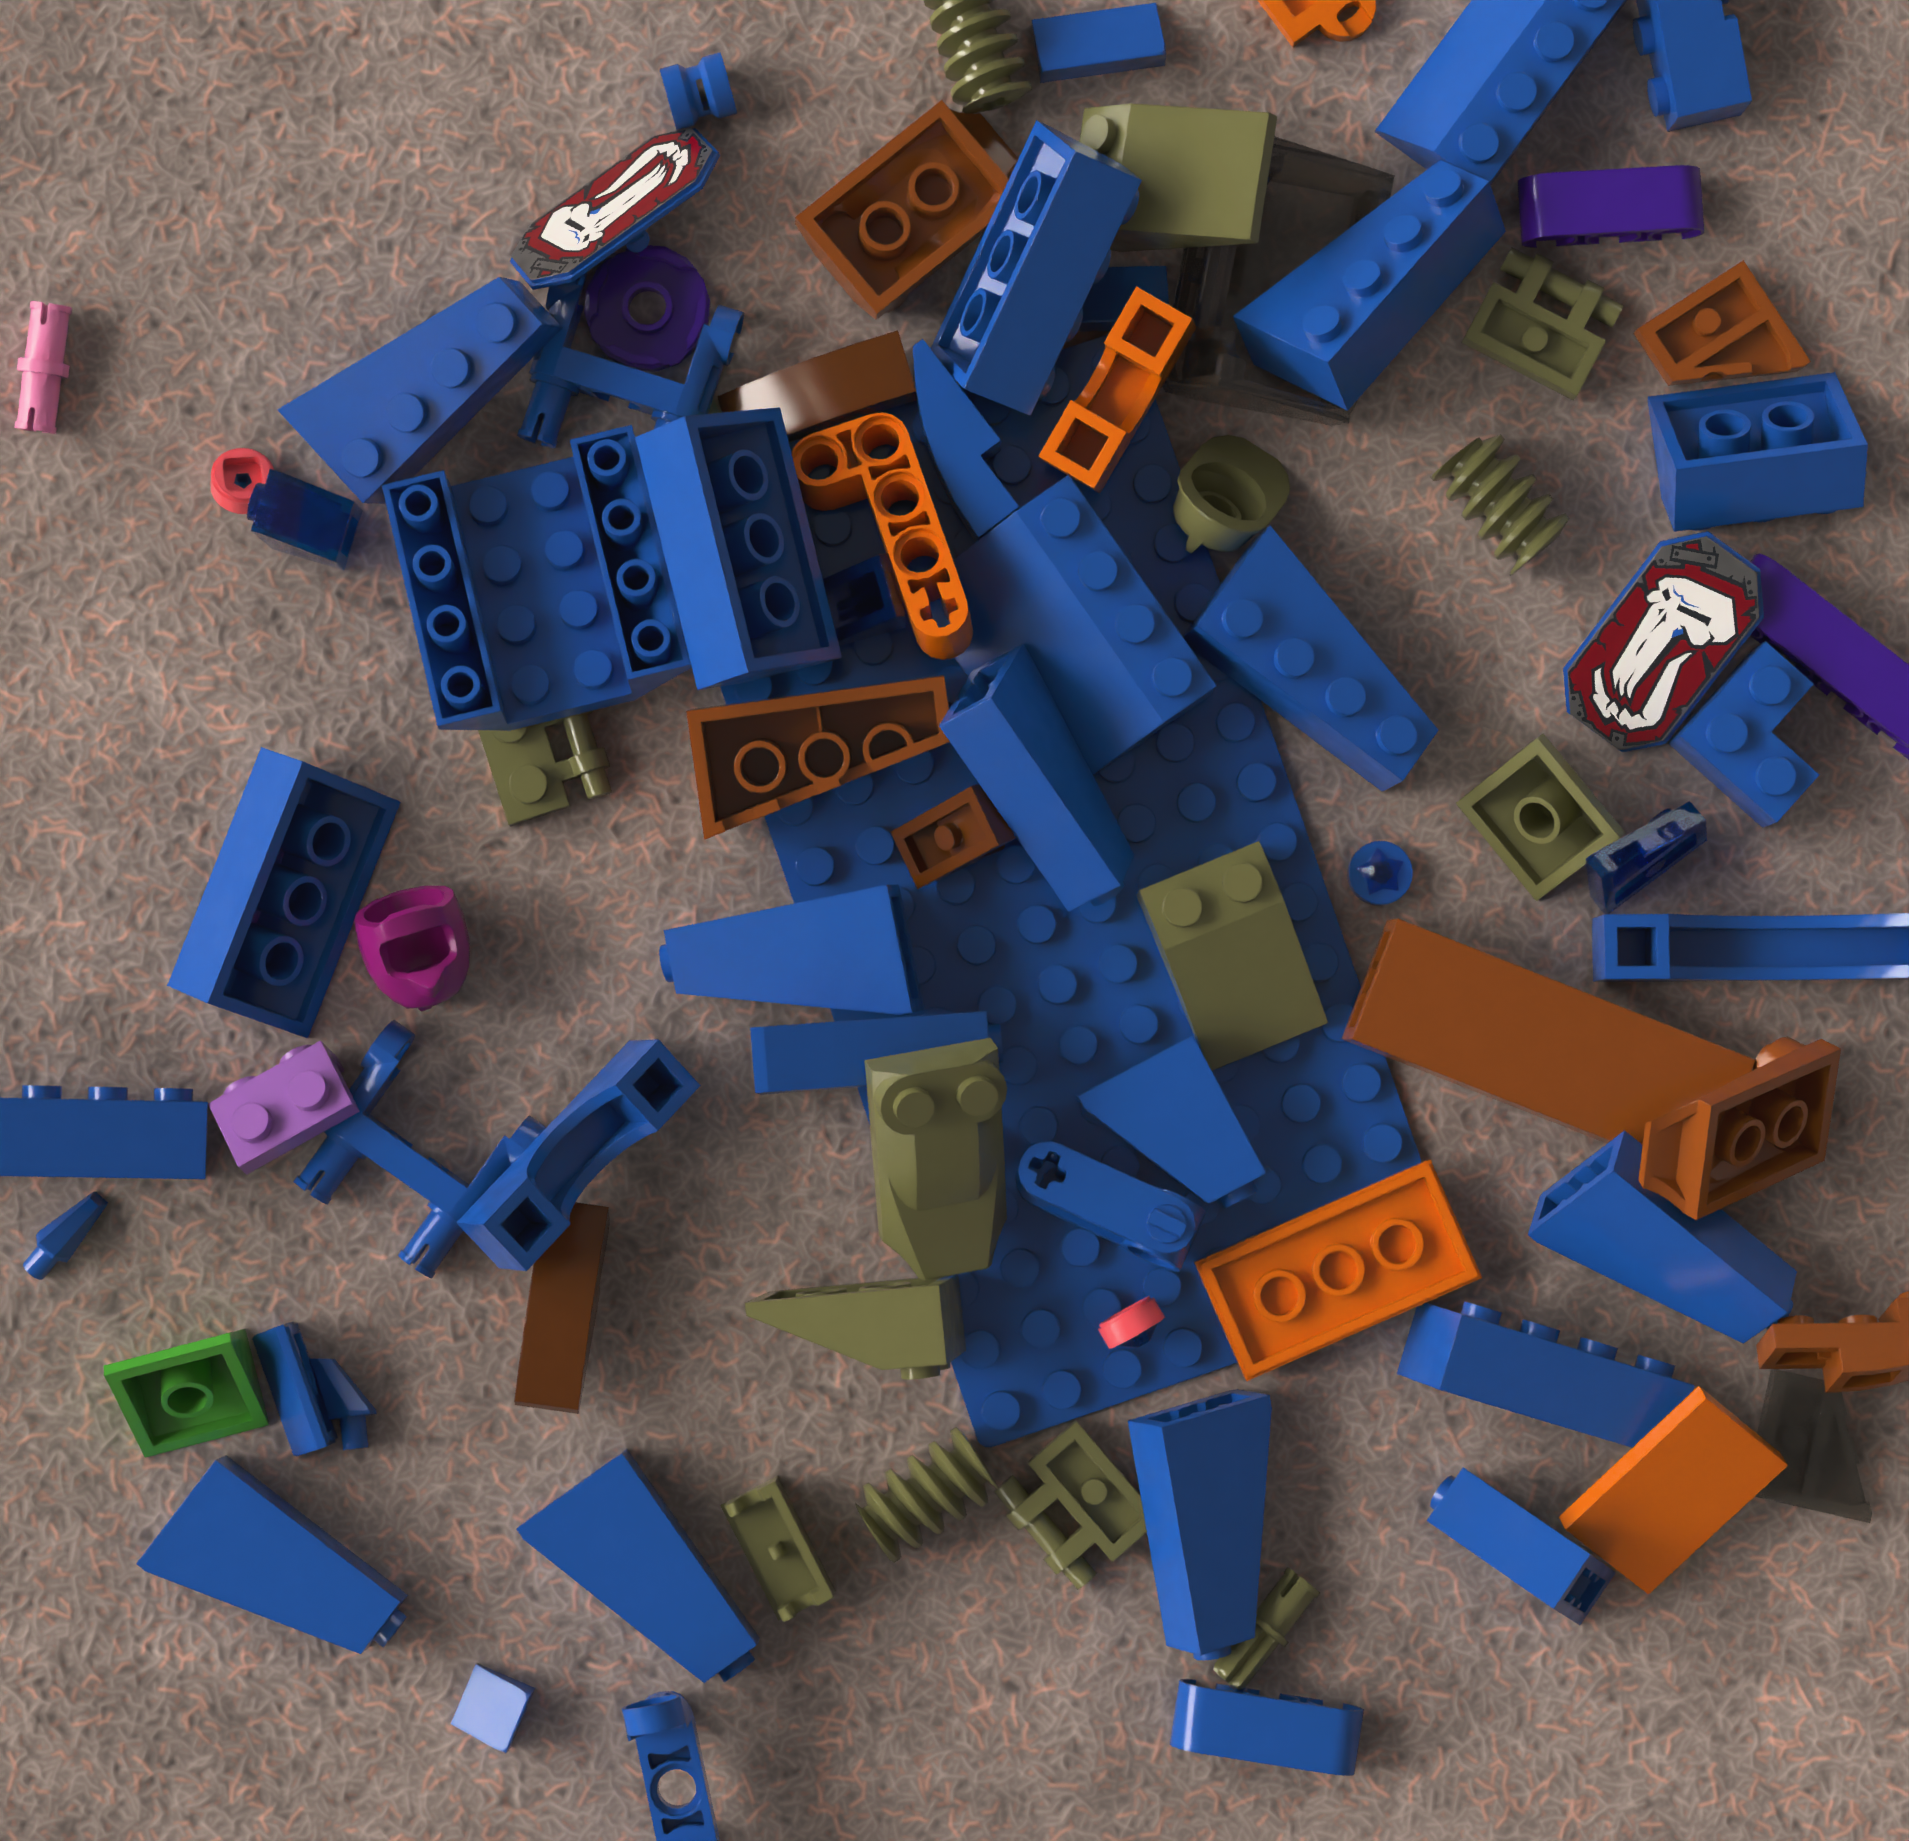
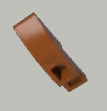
M1909 1291L1900 1294L1878 1319L1879 1322L1877 1317L1873 1315L1848 1316L1839 1320L1838 1323H1814V1318L1805 1315L1788 1316L1779 1319L1778 1323L1772 1324L1756 1344L1759 1369H1822L1826 1393L1862 1391L1909 1381Z

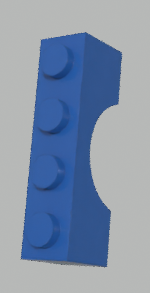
M659 1039L629 1040L456 1223L498 1268L527 1271L570 1226L571 1210L580 1194L594 1177L628 1147L642 1138L659 1131L701 1085Z

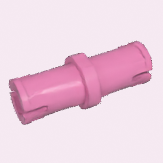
M31 301L25 358H18L17 370L23 372L18 417L14 428L56 434L57 428L55 426L61 379L68 378L70 366L63 363L69 316L72 313V308L52 303L44 305L43 302Z

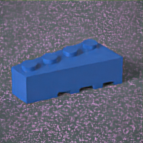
M1636 0L1640 17L1633 19L1634 41L1640 56L1649 54L1654 78L1647 81L1648 99L1654 116L1664 115L1667 132L1741 116L1752 102L1738 18L1734 14L1724 16L1722 5L1728 4L1729 0Z
M1439 160L1236 313L1233 318L1253 365L1348 411L1506 232L1490 182Z
M498 277L277 410L362 503L385 504L382 485L413 478L563 327L520 281Z
M1271 525L1251 541L1183 635L1189 647L1382 792L1405 779L1439 731Z
M22 1085V1098H0V1176L205 1179L208 1102H194L193 1089L154 1088V1101L127 1100L128 1087H88V1099H62V1086Z
M1464 1301L1461 1313L1429 1303L1416 1307L1397 1371L1398 1375L1441 1391L1631 1448L1694 1390L1695 1386L1672 1378L1675 1365L1639 1354L1637 1355L1635 1366L1615 1361L1618 1348L1580 1337L1577 1349L1557 1343L1560 1330L1522 1319L1519 1331L1499 1325L1502 1312Z

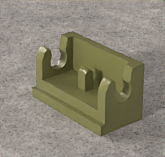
M778 1476L720 1505L778 1620L788 1621L805 1608L812 1605L819 1606L834 1598L836 1590Z

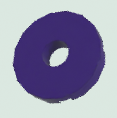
M648 245L641 252H632L627 248L625 252L618 253L612 259L610 257L601 264L587 287L584 314L592 339L610 360L618 364L649 372H656L676 366L696 350L703 325H709L711 302L704 279L688 258L667 247ZM646 291L659 294L666 302V309L662 318L656 323L649 325L636 322L631 317L629 311L633 298Z

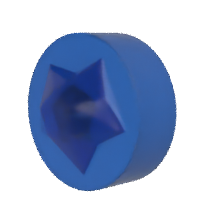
M1374 841L1361 847L1352 856L1347 869V879L1352 892L1363 902L1376 906L1387 905L1400 899L1409 889L1413 876L1412 864L1408 855L1399 846L1387 841Z

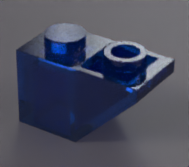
M270 469L266 483H257L253 489L248 504L247 519L254 521L251 531L271 549L345 570L363 510L350 499L285 473Z

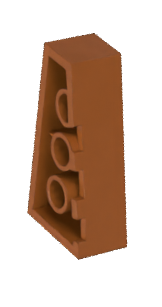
M944 675L695 708L686 711L704 840L949 743L950 741L939 727L949 710Z

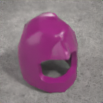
M424 885L399 890L372 901L356 913L354 921L358 946L367 972L378 989L390 999L407 1009L418 1008L422 1012L447 1001L459 992L469 969L470 938L463 911L453 889L447 886Z

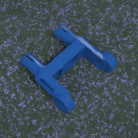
M587 272L573 282L549 287L546 309L549 310L551 316L563 328L533 358L529 374H531L530 380L535 383L522 426L518 430V437L536 444L538 439L541 441V446L556 448L557 438L571 396H578L579 393L609 401L610 396L629 401L628 408L651 415V419L656 422L654 429L683 416L709 413L724 365L729 366L734 353L730 352L734 334L741 333L744 312L718 305L710 326L703 325L685 384L571 349L584 306L578 305L586 282Z
M393 1020L384 1028L367 1051L361 1062L363 1070L349 1088L360 1112L324 1131L327 1137L301 1174L297 1175L294 1179V1183L304 1191L307 1189L311 1191L325 1172L310 1195L328 1205L331 1196L358 1158L365 1160L368 1157L430 1201L427 1205L432 1210L405 1248L401 1249L398 1256L408 1265L415 1264L429 1245V1250L415 1270L429 1278H433L436 1269L463 1232V1229L456 1222L547 1127L529 1115L511 1138L504 1135L470 1185L433 1158L429 1157V1159H426L411 1148L413 1144L370 1115L401 1071L396 1066L415 1038L413 1032L396 1020Z
M662 1691L648 1696L645 1700L624 1706L622 1713L628 1741L636 1740L656 1841H720L695 1718L690 1704L679 1693ZM680 1769L688 1772L693 1777L696 1784V1794L690 1802L683 1805H673L662 1798L659 1792V1780L670 1770Z

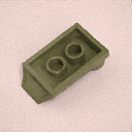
M991 1038L865 1060L880 1238L909 1264L919 1279L930 1280L989 1268L992 1264L999 1235L1007 1220L1002 1105L1006 1100L1007 1085L1004 1076L999 1070L998 1047Z

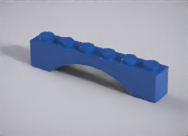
M1909 913L1812 916L1604 914L1592 918L1593 982L1909 980Z

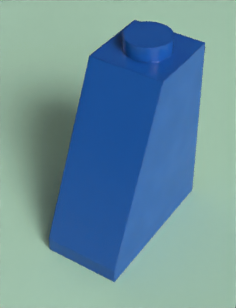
M1193 1035L1076 1096L1085 1111L1204 1203L1209 1204L1219 1199L1224 1209L1256 1193L1258 1189L1253 1180L1266 1174Z
M1464 1467L1456 1478L1452 1475L1447 1477L1432 1497L1430 1507L1434 1511L1427 1519L1430 1524L1578 1625L1582 1624L1616 1573Z

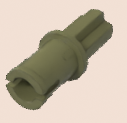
M1288 1567L1285 1569L1284 1575L1257 1608L1255 1638L1232 1645L1231 1654L1219 1658L1214 1665L1215 1672L1238 1690L1244 1689L1279 1644L1286 1647L1289 1642L1284 1637L1314 1598L1320 1595L1316 1588L1301 1576L1298 1577V1574Z

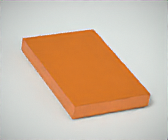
M1698 1386L1559 1516V1519L1567 1532L1649 1595L1778 1476L1788 1464L1778 1450Z

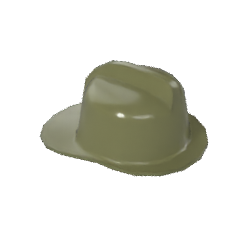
M1232 435L1217 436L1202 444L1181 469L1177 480L1179 491L1173 506V513L1178 525L1189 535L1185 550L1193 553L1203 545L1220 552H1232L1245 545L1255 534L1264 530L1285 504L1290 492L1288 474L1280 461L1242 437Z

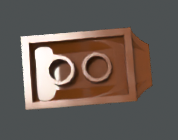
M941 100L795 217V225L814 255L852 300L877 320L883 314L899 308L907 299L909 293L985 232L1019 158L981 113L965 114L949 109Z
M1788 1036L1779 1038L1761 1049L1755 1059L1753 1071L1685 1106L1645 1123L1638 1179L1644 1189L1659 1194L1678 1207L1684 1214L1698 1220L1825 1161L1841 1048L1823 1039L1804 1045Z

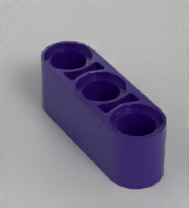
M1675 165L1551 172L1526 176L1517 181L1521 243L1524 247L1537 248L1536 241L1556 240V246L1599 244V238L1619 237V243L1660 241L1662 240V234L1681 233L1682 239H1690L1704 234L1700 168L1696 166Z

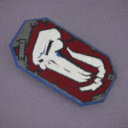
M689 127L652 136L532 222L513 251L510 260L511 264L532 290L575 281L624 245L632 252L643 251L650 241L646 229L703 189L720 157L719 152L696 128L692 129Z
M1709 531L1660 541L1564 666L1563 675L1567 712L1621 752L1666 744L1764 618L1760 568Z

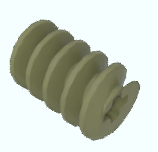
M923 0L926 7L935 10L930 17L931 29L938 34H942L937 41V49L940 55L949 58L944 65V73L947 79L957 82L951 89V97L954 103L964 106L962 109L963 113L974 114L998 109L1021 98L1032 90L1031 82H1012L1010 78L1012 74L1025 66L1024 58H1005L1003 54L1005 50L1018 42L1017 34H998L996 30L998 26L1011 18L1010 10H990L989 4L995 0Z
M1501 434L1483 441L1479 437L1450 458L1430 478L1433 481H1439L1450 476L1454 477L1445 495L1449 501L1469 495L1470 500L1461 516L1465 521L1483 515L1487 517L1478 532V537L1481 540L1498 535L1503 537L1494 552V556L1497 560H1501L1516 554L1519 558L1510 572L1511 576L1560 536L1569 517L1566 513L1549 519L1543 516L1553 500L1550 494L1529 499L1527 495L1537 478L1534 474L1516 480L1511 477L1521 458L1517 454L1501 460L1495 457L1505 440Z
M957 1427L950 1430L953 1451L948 1452L935 1441L928 1444L932 1461L931 1465L926 1466L913 1455L906 1458L910 1473L909 1479H903L892 1469L885 1471L888 1486L887 1493L883 1494L870 1483L863 1485L867 1505L861 1508L855 1503V1506L883 1552L894 1563L901 1558L898 1538L901 1537L917 1549L923 1544L920 1524L923 1523L939 1535L945 1530L942 1510H946L953 1517L961 1521L967 1516L964 1496L969 1497L983 1507L988 1503L985 1483L989 1482L1000 1490L972 1443Z

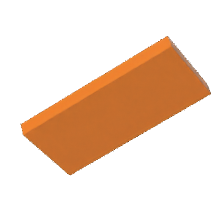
M1430 1159L1194 1261L1246 1381L1482 1278Z

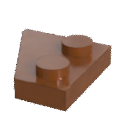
M1744 260L1648 321L1633 333L1668 386L1798 372L1811 362Z

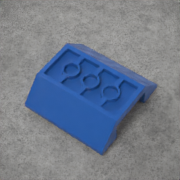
M632 425L570 439L573 457L458 485H450L445 470L382 485L439 730L511 731L630 702L692 668Z

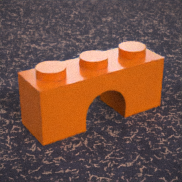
M1136 286L1104 341L1105 349L1090 380L1075 401L1070 400L1038 457L1100 494L1194 333L1196 325L1193 319Z

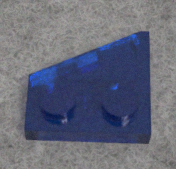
M1689 801L1674 810L1668 808L1660 812L1643 827L1591 854L1585 859L1590 897L1604 914L1613 912L1706 842V819Z

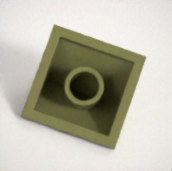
M1544 733L1532 740L1456 802V805L1536 901L1625 834V831Z

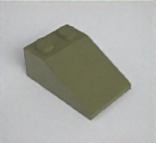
M1133 103L1084 108L1079 142L1119 162L1142 180L1138 188L1139 201L1131 219L1126 224L1120 226L1110 250L1130 252L1258 243L1277 116L1269 112Z
M1260 841L1138 891L1136 896L1197 1044L1211 1071L1328 1023L1285 901Z
M958 1274L930 1280L908 1278L769 1291L745 1302L746 1316L880 1370L900 1369L901 1379L903 1380L939 1376L940 1370L949 1369L950 1362L966 1351Z

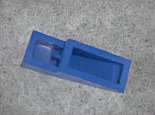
M922 339L913 346L917 404L924 439L938 479L955 513L973 540L977 542L1017 511L1020 506L986 463V461L1000 452L1001 439L924 339Z

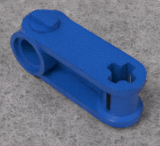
M1051 1141L1038 1142L1029 1147L1020 1159L1015 1177L1018 1192L1032 1206L1122 1246L1128 1252L1151 1264L1175 1272H1180L1206 1214V1211L1201 1206L1179 1194L1149 1185L1071 1148ZM1045 1161H1049L1057 1166L1055 1176L1063 1182L1051 1181L1046 1189L1040 1188L1035 1184L1037 1173L1029 1169V1167L1040 1169Z

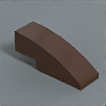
M898 330L811 358L717 396L722 412L780 407L789 442L859 417L917 401L916 388Z
M575 1202L570 1213V1226L533 1265L514 1402L518 1406L579 1414L598 1309L600 1279L608 1240L610 1217L609 1207Z

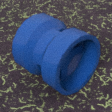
M721 52L702 57L696 66L684 68L679 64L660 68L676 130L694 126L699 117L710 114L719 119L737 114ZM702 79L707 101L701 102L696 80Z

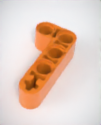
M874 413L812 433L800 439L792 450V457L803 502L812 509L828 511L868 499L920 648L930 657L941 660L952 659L964 653L973 637L972 621L967 599L909 433L903 422L892 414ZM880 445H891L898 448L892 456L886 459H874L868 456L874 448ZM820 465H831L837 468L826 479L816 480L808 477V474ZM909 500L917 504L915 509L906 515L897 516L887 512L892 504L898 501ZM929 556L937 560L933 568L926 572L917 573L907 569L909 563L917 557ZM940 598L946 619L950 624L938 628L936 621L933 619L929 602H934Z

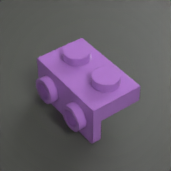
M322 1041L313 1045H302L290 1050L281 1058L278 1065L258 1076H248L233 1082L225 1089L224 1095L208 1103L237 1166L246 1175L360 1112L341 1074L344 1072V1068L340 1060Z

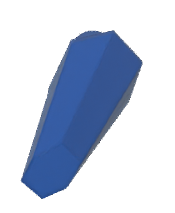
M92 1192L42 1228L36 1234L37 1247L23 1263L24 1269L32 1277L42 1280L58 1261L67 1263L108 1202L97 1192Z
M309 1359L328 1412V1420L340 1419L343 1450L368 1448L366 1416L377 1414L376 1409L335 1359Z

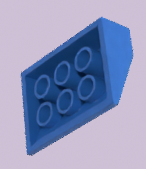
M1069 475L1019 508L953 559L967 599L973 628V637L970 645L964 653L955 657V660L967 677H969L973 670L1024 644L1093 776L1211 696L1217 687ZM941 599L929 602L933 619L936 621L938 628L949 625L950 623L946 619Z

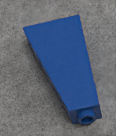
M1021 644L973 670L939 727L1067 911L1069 912L1089 901L1094 906L1109 901L1124 888L1125 883L1123 880L1135 855L1029 651L1024 644Z
M899 884L882 885L663 930L666 944L661 945L659 949L660 964L666 981L668 983L674 982L676 994L896 1015L924 1010Z
M987 1011L750 1027L755 1093L760 1095L867 1087L865 1060L985 1038H991L998 1047L999 1063H1003L1000 1024H987Z
M1625 1130L1549 1187L1538 1199L1528 1236L1534 1241L1743 1344L1765 1328L1768 1330L1772 1324H1777L1779 1319L1788 1317L1793 1308L1791 1297L1797 1271L1722 1209L1695 1220L1684 1214L1669 1200L1655 1192L1644 1189L1638 1181L1643 1145Z
M1239 1389L1229 1390L1128 1420L1166 1646L1193 1653V1658L1196 1660L1205 1661L1223 1658L1231 1654L1232 1645L1255 1638L1272 1412L1271 1399L1268 1394Z
M628 1449L516 1528L523 1540L703 1683L717 1673L723 1682H726L755 1660L749 1650L758 1644L760 1637Z
M227 1455L213 1462L136 1563L148 1573L359 1654H362L373 1641L384 1648L407 1618L404 1613L398 1610L408 1597L405 1592Z

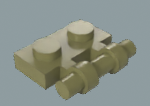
M1511 247L1500 270L1521 280L1519 288L1514 293L1493 282L1461 343L1574 400L1606 342L1605 339L1585 330L1586 323L1592 317L1612 328L1624 305L1603 295L1604 287L1588 279L1585 284H1582L1551 268L1554 261L1538 253L1532 258ZM1539 290L1572 307L1566 319L1533 303Z
M593 711L511 731L478 730L509 826L571 807L564 782L581 777L588 800L612 793L605 769L610 767L605 748L597 747L587 716ZM563 723L574 756L556 762L546 729Z
M1077 1420L1028 1461V1465L1043 1481L1034 1491L1028 1493L1013 1475L998 1486L1000 1490L997 1488L994 1490V1493L1010 1510L1005 1516L1017 1530L1024 1527L1046 1552L1047 1555L1043 1559L1055 1574L1062 1571L1077 1590L1082 1588L1097 1574L1082 1556L1094 1543L1113 1562L1147 1532L1140 1494ZM1057 1498L1081 1525L1068 1537L1061 1532L1043 1511Z

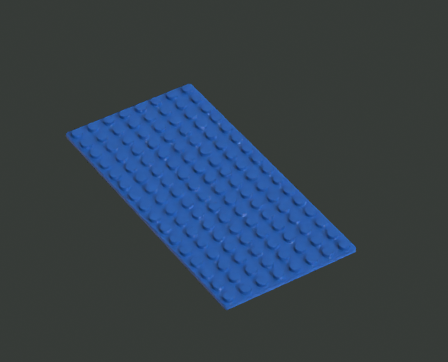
M1108 334L1061 350L1055 363L1056 374L1053 385L1048 394L1043 399L1037 401L1031 416L965 390L959 385L1001 439L1000 452L986 461V463L1020 506L1019 508L1067 476V474L1044 462L1038 456L1070 400L1075 401L1090 380L1105 349L1104 341ZM1155 398L1100 494L1073 478L1072 480L1183 637L1217 590L1220 582L1207 547L1202 545L1193 553L1185 550L1189 535L1178 525L1173 513V506L1179 491L1177 480L1181 470ZM917 401L881 411L894 415L905 425L952 559H955L973 545L975 541L955 513L938 479L924 439ZM800 439L789 443L791 453ZM880 445L874 448L868 456L874 459H886L892 456L898 448L891 445ZM820 465L814 468L808 474V477L816 480L826 479L837 468L831 465ZM868 499L828 511L812 509L804 503L842 658L746 683L721 686L725 703H740L944 675L948 707L950 708L968 677L955 658L945 660L932 658L923 652L917 643ZM909 500L898 501L892 504L887 512L897 516L906 515L912 512L917 504ZM929 556L917 557L909 563L907 569L917 573L926 572L933 568L937 560ZM1192 648L1191 650L1217 685L1213 694L1094 776L1135 855L1123 880L1125 883L1124 888L1115 897L1101 905L1094 906L1089 901L1068 912L1016 836L1014 840L1005 844L1003 850L934 883L917 889L891 831L970 786L978 784V781L950 742L764 816L794 904L882 885L899 884L924 1010L896 1015L830 1008L834 1022L987 1011V1024H1000L1003 1063H999V1070L1004 1076L1007 1085L1006 1100L1002 1105L1007 1220L999 1235L991 1266L987 1269L958 1274L966 1351L951 1361L977 1440L984 1447H994L1237 1363L1194 1261L1422 1162L1386 1057L1341 1039L1361 986L1262 702ZM1260 841L1285 901L1328 1023L1212 1071L1266 1174L1253 1180L1258 1189L1256 1193L1224 1209L1219 1199L1209 1204L1200 1200L1085 1111L1076 1096L1192 1035L1194 1037L1136 894L1138 891ZM857 1087L870 1124L867 1087ZM1051 1141L1059 1143L1149 1185L1179 1194L1201 1206L1206 1211V1214L1180 1272L1170 1271L1151 1264L1128 1252L1122 1246L1034 1207L1025 1201L1017 1190L1015 1177L1020 1159L1026 1150L1038 1142ZM1045 1161L1040 1169L1029 1167V1169L1037 1173L1035 1184L1040 1188L1046 1189L1051 1181L1063 1182L1055 1176L1057 1166L1052 1162ZM1147 1296H1150V1298L1154 1297L1165 1318L1130 1340L1109 1349L1098 1331L1099 1324Z

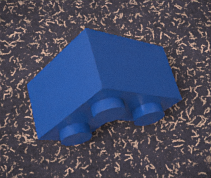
M1765 641L1748 653L1668 744L1762 828L1775 824L1820 775L1772 733L1774 728L1814 684Z

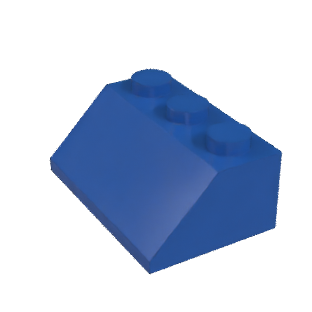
M1835 372L1648 397L1661 499L1674 532L1684 530L1701 531L1715 526L1745 522H1768L1775 518L1814 513L1830 514L1838 510L1864 506L1868 443Z

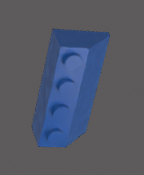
M1471 0L1376 128L1375 133L1426 170L1439 160H1442L1486 179L1492 185L1627 0Z
M1037 120L930 348L963 389L1030 416L1037 401L1043 399L1053 385L1056 374L1055 363L1065 342L1071 341L1081 326L1083 319L1082 306L1092 285L1098 283L1103 278L1111 260L1110 247L1120 226L1126 224L1131 219L1139 201L1138 188L1142 181L1119 162Z
M780 407L683 416L635 437L697 690L746 683L842 658Z
M261 747L167 986L213 1006L308 1038L401 802L306 762Z

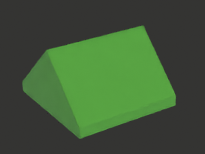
M246 1329L104 1365V1376L145 1458L269 1425Z

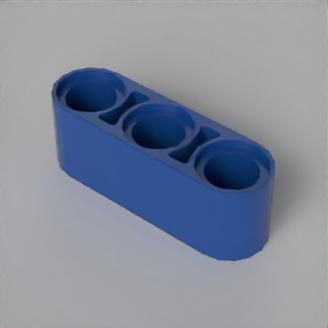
M1179 1680L1169 1744L1172 1747L1194 1753L1342 1776H1352L1355 1774L1364 1709L1361 1707L1343 1703V1708L1337 1709L1323 1706V1700L1282 1693H1280L1279 1699L1259 1696L1260 1690L1244 1688L1238 1690L1231 1685L1216 1683V1689L1196 1686L1197 1680Z

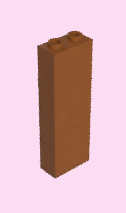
M1399 918L1386 921L1341 1038L1604 1143H1609L1625 1130L1643 1145L1645 1123L1685 1106L1751 1072L1755 1063L1753 1058Z

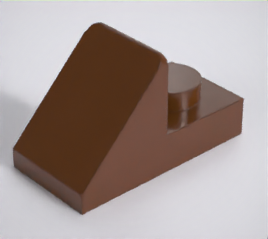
M979 783L970 786L891 831L917 889L934 883L1003 850L1006 843L1015 839L1012 830Z

